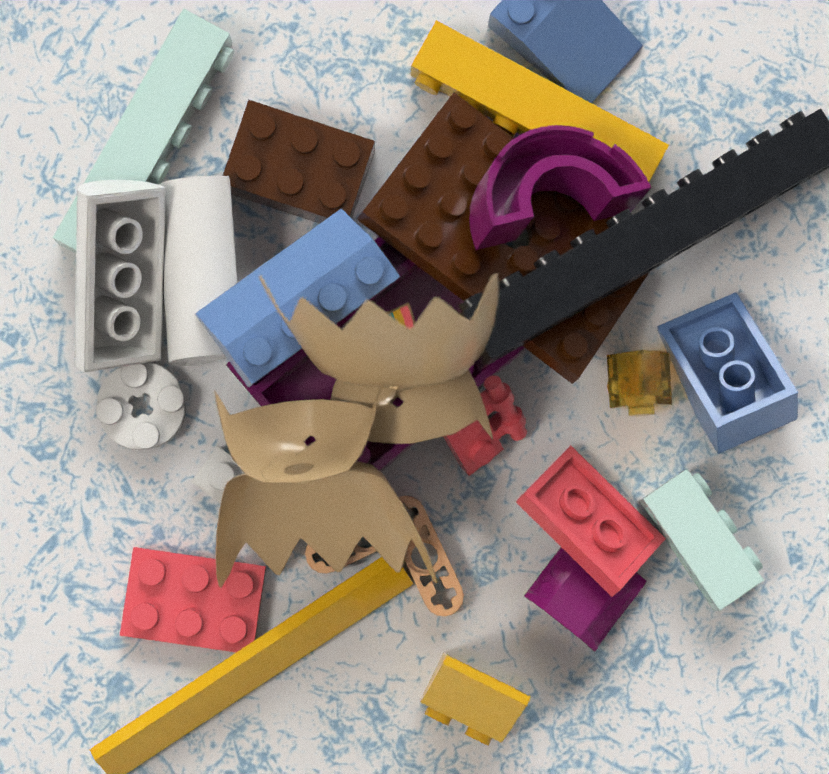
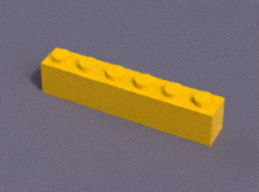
M437 20L411 65L410 76L416 78L414 83L419 88L433 95H437L440 91L451 96L455 92L483 115L492 119V122L512 137L515 136L516 132L522 134L535 128L552 125L573 126L594 132L593 138L611 148L616 144L624 150L641 168L649 182L669 144Z

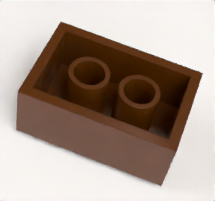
M248 99L223 176H229L231 195L319 224L340 209L353 219L375 153V141Z

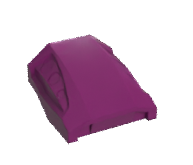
M560 547L524 594V597L548 613L595 652L647 581L636 572L624 587L611 597Z

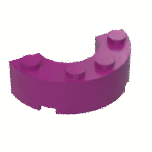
M563 125L535 128L511 140L495 158L476 187L471 201L469 217L472 240L476 250L517 240L534 217L530 200L531 195L538 191H557L571 196L583 205L593 221L615 216L626 209L632 212L652 187L641 168L624 150L616 144L611 148L593 138L594 132Z

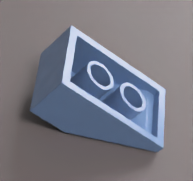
M502 0L490 13L488 27L546 78L590 103H593L643 46L602 0Z
M737 292L657 326V331L694 413L717 454L797 420L798 391Z

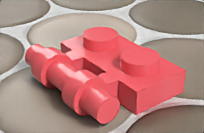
M496 375L489 376L484 381L485 390L480 393L487 416L493 411H497L495 415L488 419L493 440L478 420L455 434L443 436L459 466L469 476L482 466L488 464L497 454L504 450L499 441L502 436L509 434L513 440L519 441L524 439L527 434L525 428L526 418L522 410L513 404L514 395L509 385L502 382L500 377Z

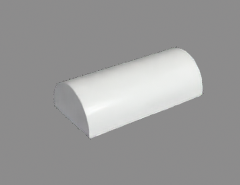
M194 176L162 182L158 185L166 187L163 287L169 364L198 366L225 359L226 356L201 324L195 313L238 283L229 176Z
M100 180L84 183L77 188L74 364L77 369L84 373L161 360L166 187L135 180Z

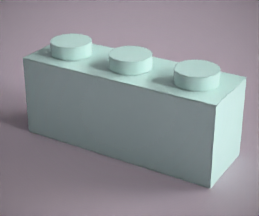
M686 469L639 500V503L659 532L666 538V542L714 611H720L764 581L758 572L763 566L749 546L742 549L733 534L738 530L729 515L723 509L719 512L715 510L708 499L712 492L699 473L691 475L689 470Z

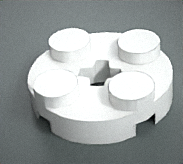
M147 362L122 366L114 370L101 385L97 396L96 415L105 433L119 445L131 450H150L167 444L181 429L186 416L185 397L178 380L168 370L157 364ZM144 394L151 397L149 406L153 408L152 413L149 416L142 413L138 418L133 417L131 413L134 407L130 404L131 400L134 397L140 399Z

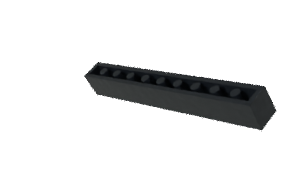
M820 108L808 116H805L803 111L797 112L780 124L782 131L772 136L769 130L760 133L746 143L748 150L737 155L734 149L728 151L711 163L714 169L703 175L700 169L689 173L677 182L679 189L669 195L665 189L657 191L641 202L644 209L632 215L631 211L626 209L606 222L609 229L596 235L594 230L591 229L571 241L570 245L573 249L560 256L557 250H553L533 263L536 268L535 271L523 277L519 270L499 282L495 321L486 347L475 362L477 368L481 370L828 169L829 120ZM483 292L473 295L459 305L462 311L460 313L461 316L471 321L483 297Z

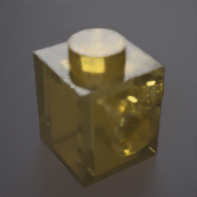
M638 350L607 355V389L610 408L628 409V416L655 415V407L672 405L669 352Z

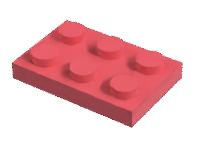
M572 446L516 501L611 597L624 587L666 539Z
M133 547L120 636L238 652L256 640L266 566L234 562L230 575L223 586L219 587L216 577V559Z

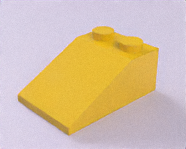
M443 653L420 699V703L428 706L424 713L425 715L447 726L451 719H455L468 726L465 735L489 746L492 738L501 743L528 705L531 697Z

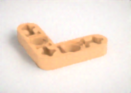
M401 496L399 499L408 509L415 507L418 511V515L413 518V523L423 543L432 545L437 551L438 557L433 566L434 571L437 572L442 566L446 568L448 576L439 578L445 589L453 587L456 592V596L451 598L452 607L444 609L442 604L433 605L431 602V597L436 594V589L432 581L426 586L422 585L420 577L428 576L430 573L428 569H420L413 563L411 555L416 546L412 540L408 546L404 561L428 610L438 616L452 615L459 610L463 603L464 594L462 587L421 502L411 496ZM307 544L305 557L309 566L318 573L328 574L335 572L331 566H326L323 561L315 562L313 555L317 552ZM356 545L353 550L356 554L348 559L344 567L377 552L373 546L363 548Z

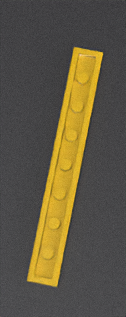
M380 557L92 747L90 752L94 760L107 774L129 773L412 586L413 582L403 566L401 571L396 573L383 557Z

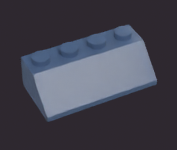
M340 209L196 312L195 315L249 388L302 349L271 303L260 282L259 276L263 278L280 311L289 322L299 299L305 298L331 322L337 324L363 305L365 301L370 300L396 281L400 275L376 242L346 212Z

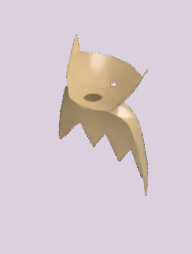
M497 274L492 275L471 321L461 316L439 297H434L411 329L399 323L370 300L363 303L343 329H340L305 298L299 299L289 322L280 311L263 278L259 276L260 282L271 303L310 360L321 373L336 378L331 400L360 403L373 408L376 395L381 383H383L368 441L412 444L455 434L477 420L493 440L483 400L468 369L483 353L490 338L498 304L499 280ZM395 395L403 401V404L399 407L391 403Z
M381 383L376 395L373 408L354 402L318 399L281 402L231 415L216 391H214L226 445L232 459L243 471V473L233 477L226 483L220 504L215 553L216 577L219 587L223 586L230 575L237 555L245 543L258 554L276 575L282 573L293 549L300 539L311 546L336 572H341L362 537L376 549L396 573L402 569L408 546L412 540L433 582L437 583L435 571L426 547L398 495L380 470L373 465L357 461L370 436L383 383ZM310 436L314 437L316 441L307 446L304 441Z

